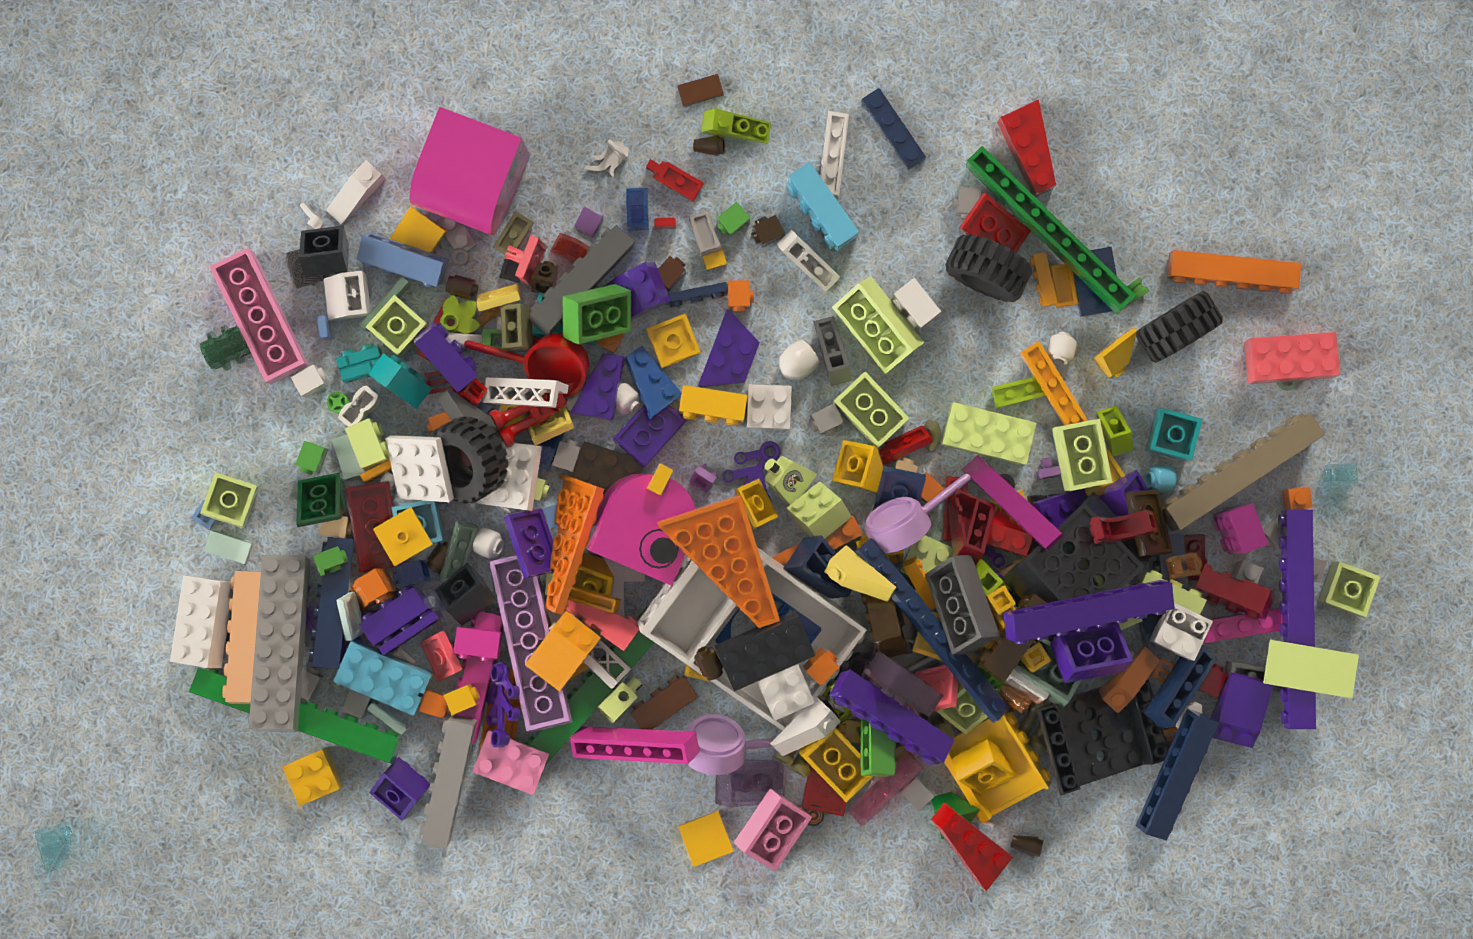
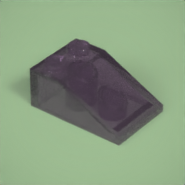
M745 759L742 766L737 770L724 775H716L715 804L726 808L757 806L761 803L769 789L785 797V765L778 760Z

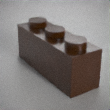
M677 674L667 681L669 686L663 690L659 687L650 693L652 698L648 701L640 700L632 706L634 710L630 714L641 729L653 730L698 698V694L684 675L679 677Z

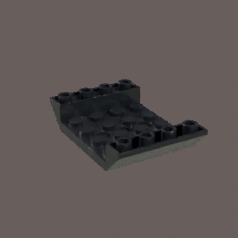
M1093 491L1057 527L1063 534V537L1047 551L1039 544L1024 560L1016 564L1001 579L1020 599L1025 595L1036 594L1046 603L1123 588L1146 566L1152 556L1139 557L1135 539L1095 544L1090 530L1091 518L1098 516L1114 518L1118 516ZM1065 542L1073 546L1071 554H1066L1063 551V544ZM1082 558L1088 562L1086 570H1081L1078 567L1079 559ZM1094 575L1102 577L1103 584L1101 587L1094 585Z
M1149 677L1135 697L1119 713L1102 699L1098 691L1101 687L1073 695L1063 709L1058 704L1052 702L1044 704L1037 709L1060 795L1080 790L1082 785L1142 765H1154L1165 760L1168 746L1163 728L1158 727L1144 714L1154 698ZM1087 708L1092 712L1090 719H1087L1085 716ZM1093 729H1095L1098 733V737L1095 741L1091 737V731ZM1099 750L1104 755L1101 762L1097 759V752Z

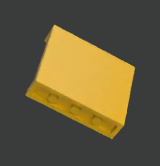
M1008 711L994 723L987 718L966 735L963 732L956 735L945 759L946 766L970 805L980 809L977 816L982 824L989 821L993 815L1045 788L1047 790L1052 783L1051 774L1046 768L1043 769L1039 762L1040 757L1038 753L1030 748L1027 735L1024 731L1019 730L1016 725V717L1012 712ZM988 739L999 746L1014 769L1016 776L980 795L957 780L952 758L959 755L960 752L976 746L978 742Z

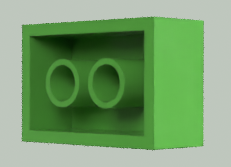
M613 284L563 296V337L576 344H583L631 332V290Z

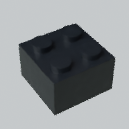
M344 225L301 231L299 260L305 278L348 272L349 244Z
M468 562L435 589L446 611L461 626L471 621L475 615L488 607L496 599L482 576Z

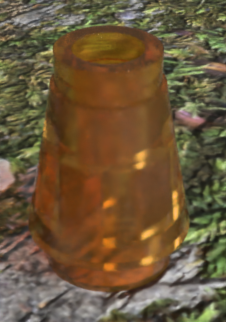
M1004 684L998 693L1015 712L1019 711L1021 714L1032 703L1029 694L1008 684Z

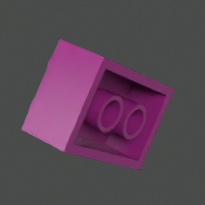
M1253 503L1236 505L1213 514L1215 518L1212 520L1216 531H1220L1222 537L1220 539L1221 546L1228 554H1244L1268 545Z

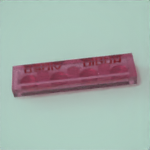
M907 752L896 763L895 775L881 777L848 809L849 813L860 826H865L924 767L912 753Z

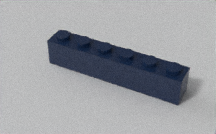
M327 537V542L322 543V552L338 546L340 551H345L349 562L341 565L342 569L329 574V571H325L322 585H317L316 597L320 598V604L315 606L314 619H318L317 628L312 627L311 640L315 641L314 649H310L308 662H312V667L339 669L343 627L336 600L348 593L354 539Z
M1187 708L1136 823V827L1146 835L1167 841L1172 832L1178 814L1182 810V805L1187 794L1190 792L1191 785L1196 774L1199 772L1201 762L1208 751L1209 744L1219 724L1210 716Z

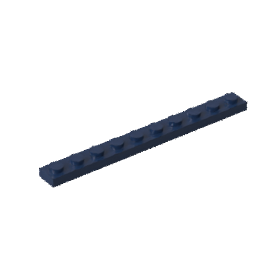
M872 538L868 539L855 553L896 586L891 599L993 723L998 721L1010 707L967 654L952 655L941 622Z

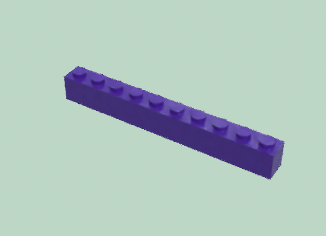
M1281 510V514L1278 516V526L1281 527V536L1278 538L1281 558H1279L1278 566L1279 570L1282 571V580L1279 581V591L1282 593L1279 612L1282 615V623L1280 624L1279 632L1280 636H1283V642L1315 647L1313 510ZM1283 687L1280 692L1281 702H1284V711H1281V723L1284 724V728L1316 729V692Z

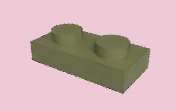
M515 211L493 248L504 255L506 252L510 253L507 250L509 246L519 249L534 222Z

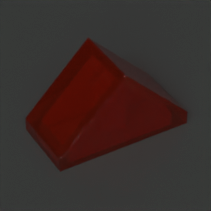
M559 233L550 252L574 264L579 257L583 259L588 254L586 251L589 246L577 238Z

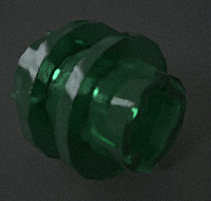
M224 324L220 328L222 334L219 336L213 331L207 332V340L200 343V350L211 369L216 370L222 367L225 371H229L232 368L230 361L235 359L238 364H244V356L250 354L251 351L239 327L229 328Z

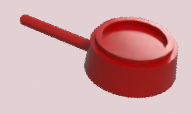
M563 334L543 336L527 352L526 356L470 340L464 342V347L467 349L524 364V371L528 379L556 380L569 385L567 394H563L564 398L573 396L582 389L590 367L589 357L583 346L565 339Z

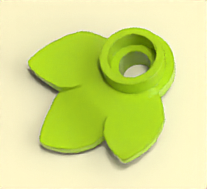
M454 295L450 296L443 304L444 314L440 319V323L444 325L449 333L458 331L463 334H470L475 332L480 327L479 322L473 319L477 307L476 302L464 301L459 303ZM453 319L455 324L451 327L448 326L447 321Z

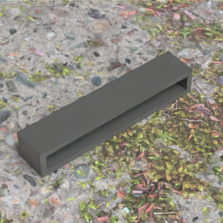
M615 225L612 229L607 228L601 235L602 239L598 244L594 242L587 249L586 252L588 254L583 259L579 257L572 265L573 270L569 274L565 272L559 278V284L555 288L550 287L544 294L545 299L541 303L536 302L530 308L529 321L545 335L551 334L563 322V296L594 289L633 249L635 241L619 226Z

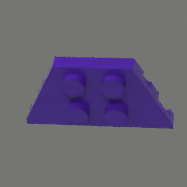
M728 309L725 312L700 378L699 387L745 383L760 344L753 334Z

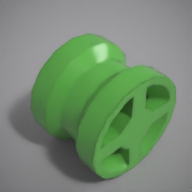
M1140 277L1127 286L1136 295L1131 303H1134L1150 291L1142 285Z
M333 392L328 396L326 404L330 411L339 414L342 408L351 401L346 394Z

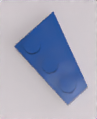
M640 346L626 356L625 363L633 382L637 384L640 392L639 396L647 408L649 420L681 397V391L643 346Z

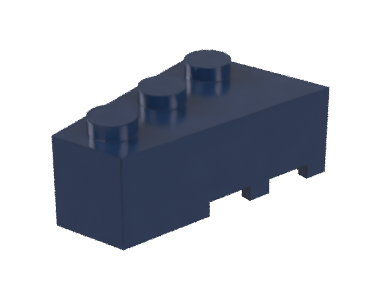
M822 535L803 538L783 568L829 599L848 597L852 592V589L841 586L825 573L830 559L836 553Z

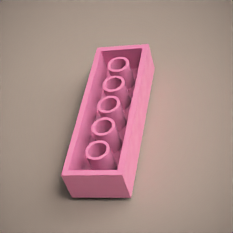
M246 248L210 266L265 382L273 384L310 366L255 252Z

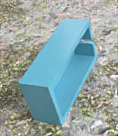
M810 161L788 176L787 191L793 199L797 197L800 202L799 208L805 216L809 214L813 221L811 225L817 233L821 232L825 238L823 242L830 251L833 249L837 253L857 239L858 229Z
M353 639L348 646L333 682L414 716L433 672L391 654L383 655L379 649Z

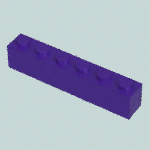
M848 670L839 674L829 695L835 699L838 705L849 708L856 717L870 722L871 727L888 734L889 739L904 745L908 752L922 757L926 764L936 765L945 762L954 739L853 671Z

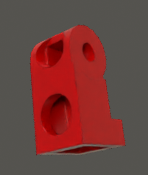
M474 378L459 392L455 389L453 391L475 406L480 402L487 388Z

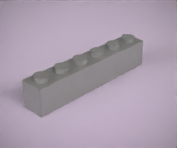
M454 714L444 721L442 733H445L444 741L440 740L437 753H440V759L435 762L433 773L436 774L435 781H431L428 794H432L430 802L427 801L424 810L427 818L426 822H422L420 834L423 835L422 843L447 848L451 841L476 729V719Z

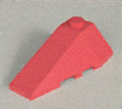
M571 600L568 602L566 610L576 617L582 618V621L588 626L599 630L600 635L623 651L627 649L639 632L637 620L630 615L626 618L623 615L610 613Z

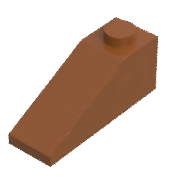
M1145 645L1132 657L1133 662L1124 672L1116 673L1098 690L1102 699L1117 713L1135 697L1160 662V659Z

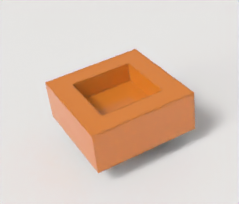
M624 334L597 340V345L615 354Z

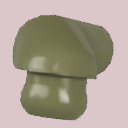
M927 420L924 429L929 431L933 443L926 445L925 449L935 452L942 437L938 422Z

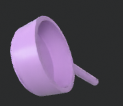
M962 475L923 507L917 500L910 497L892 499L878 506L869 514L865 523L868 539L872 538L884 554L897 552L913 545L931 527V520L927 514L951 496L956 488L960 489L971 479L970 475Z
M716 714L701 716L692 721L686 729L688 732H696L700 750L688 765L694 770L708 775L728 774L742 766L746 758V749L773 747L770 743L775 738L746 741L743 729L734 720Z

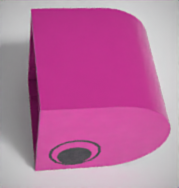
M439 106L414 171L409 195L410 204L493 236L501 227L509 211L530 154L521 137Z
M640 473L625 476L616 481L604 494L596 513L595 524L592 526L589 534V543L585 549L672 586L685 553L658 527L657 521L694 510V502L685 488L669 478L662 494L658 495L647 489L654 474Z

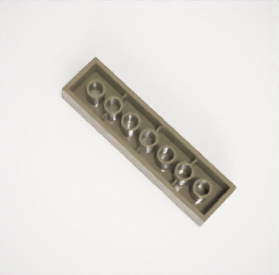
M1303 413L1290 417L1285 421L1287 425L1273 428L1268 432V437L1265 436L1252 442L1250 449H1242L1232 456V461H1224L1214 467L1216 470L1214 473H1205L1196 479L1197 484H1189L1179 490V496H1171L1162 501L1165 521L1172 531L1182 530L1325 436L1312 414L1303 415Z

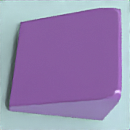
M584 206L574 227L593 237L602 223L603 217Z

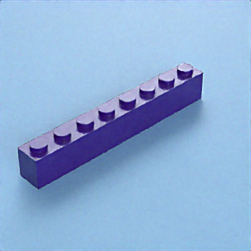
M1157 580L1004 612L1006 638L1014 641L1015 644H1026L1030 639L1034 638L1036 640H1045L1049 638V635L1053 634L1063 636L1069 634V631L1072 630L1079 632L1087 631L1088 627L1091 626L1106 627L1110 622L1125 623L1129 618L1133 617L1135 619L1147 618V614H1166V610L1175 609L1173 586L1171 582Z

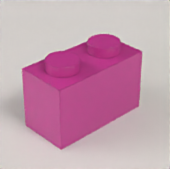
M459 626L456 630L454 653L459 654V658L472 659V656L481 657L480 661L493 662L494 659L500 658L503 632Z

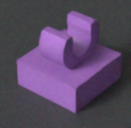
M1051 457L1040 460L1042 469L1036 471L1037 480L1061 475L1060 466L1053 467Z
M703 464L701 467H697L689 482L707 493L717 478L715 476L717 471L714 469L712 473H709L705 470L707 464Z

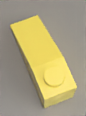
M847 545L830 559L825 569V573L841 586L887 602L891 599L896 589V586Z

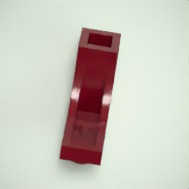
M1143 510L1114 518L1098 516L1091 518L1090 530L1095 544L1120 542L1158 532L1153 511Z

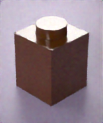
M669 256L658 268L665 288L668 291L686 274V269H684L686 265L678 257L674 259Z

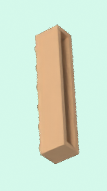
M235 571V576L231 578L233 598H230L229 611H232L231 620H228L227 625L228 633H230V642L226 643V654L229 655L228 663L224 667L227 685L223 686V698H226L225 702L230 704L251 703L261 572Z

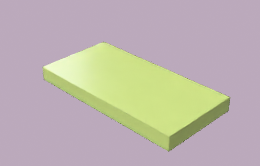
M1270 640L1263 683L1352 698L1359 655Z

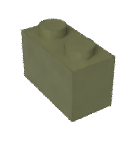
M521 303L501 306L503 349L516 353L529 351L533 347L532 323L529 321L530 307Z

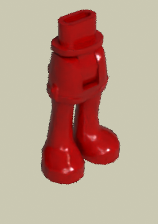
M551 393L542 395L545 402L550 401ZM558 393L556 408L517 406L507 411L493 410L489 413L494 425L499 429L498 433L507 448H510L514 445V437L534 425L544 424L547 419L560 411L559 408L567 405L563 394ZM530 412V416L504 427L509 421Z

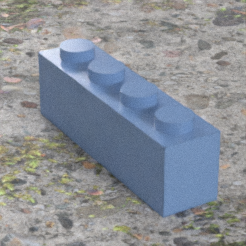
M368 232L362 235L356 260L363 262L364 266L371 268L376 266L382 268V271L385 273H397L403 275L402 277L406 280H418L423 282L424 286L434 288L443 283L449 259Z

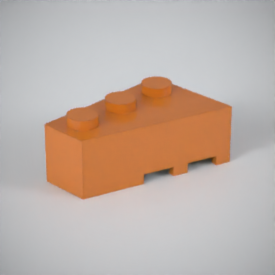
M373 569L356 579L349 591L356 592L361 612H364L378 603L395 598L394 593L399 590L387 569Z

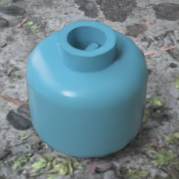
M1152 466L1146 472L1144 482L1149 490H1158L1159 493H1170L1178 484V475L1171 466Z

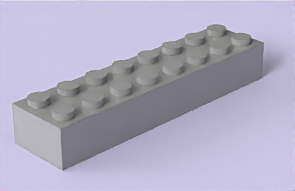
M262 555L249 729L253 731L298 732L311 562L306 556Z

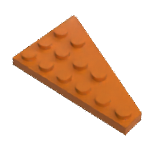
M560 474L559 479L563 480L562 490L557 496L558 503L555 515L558 533L553 538L550 569L554 570L553 580L548 583L546 609L563 615L564 609L568 606L570 591L575 585L577 570L582 564L584 549L589 543V534L592 526L595 524L598 507L603 500L604 489Z
M741 495L657 521L658 527L759 628L780 621Z

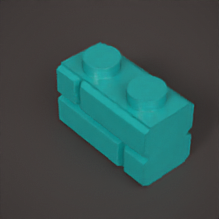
M371 343L361 346L362 350L357 352L346 350L340 353L341 356L337 357L336 361L343 383L347 384L371 377L369 372L382 356L379 346H374Z

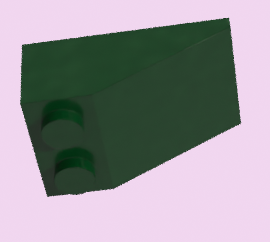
M340 472L298 480L297 527L342 518L347 506V495Z

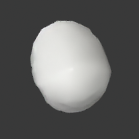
M803 340L789 345L779 357V368L782 375L789 380L803 379L814 372L819 365L816 353Z

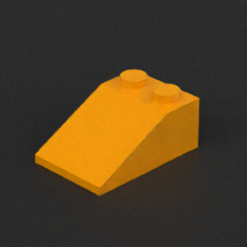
M565 611L525 665L560 692L600 641L601 637L568 611Z

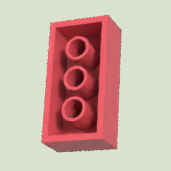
M1336 332L1250 338L1244 342L1248 384L1328 379L1340 375Z

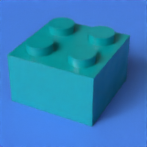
M383 353L369 372V375L416 409L432 389L426 384L428 379L394 355L390 358Z
M1165 408L1156 409L1145 451L1185 462L1192 461L1203 419Z

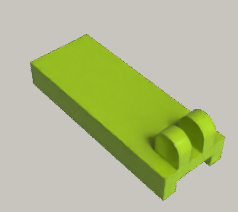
M1035 377L991 387V395L994 397L993 403L994 405L996 404V408L1046 396Z

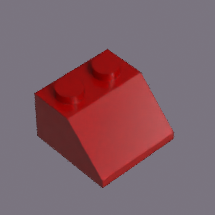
M999 506L991 523L987 545L1027 557L1031 553L1035 539Z

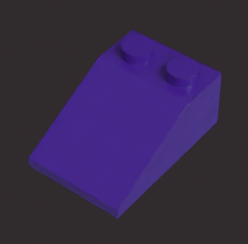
M644 262L602 286L616 284L631 290V320L671 302L655 262Z
M1231 672L1210 716L1219 723L1213 738L1253 748L1261 732L1274 685L1263 683L1264 680Z

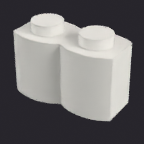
M363 386L355 393L352 402L342 408L338 418L348 427L367 419L368 413L378 408L382 397L371 387Z

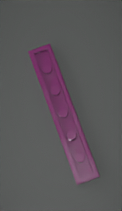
M977 455L962 469L965 474L970 475L971 480L1047 551L1063 537V534L980 456Z

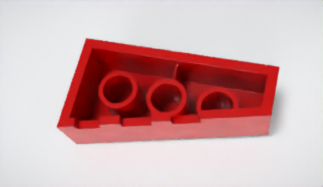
M1038 99L1001 116L997 122L1030 193L1035 197L1052 190L1056 186Z
M945 802L932 817V822L945 840H947L972 878L987 891L1013 857Z

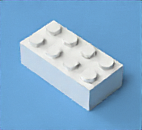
M183 576L170 662L204 668H222L227 625L230 617L229 601L233 597L231 582L197 576Z

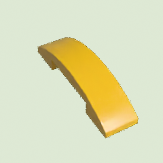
M1005 585L986 596L991 612L1001 631L1005 628L1004 612L1016 610L1014 607L1016 603ZM1035 640L1021 658V661L1032 673L1051 661L1040 642L1036 643Z

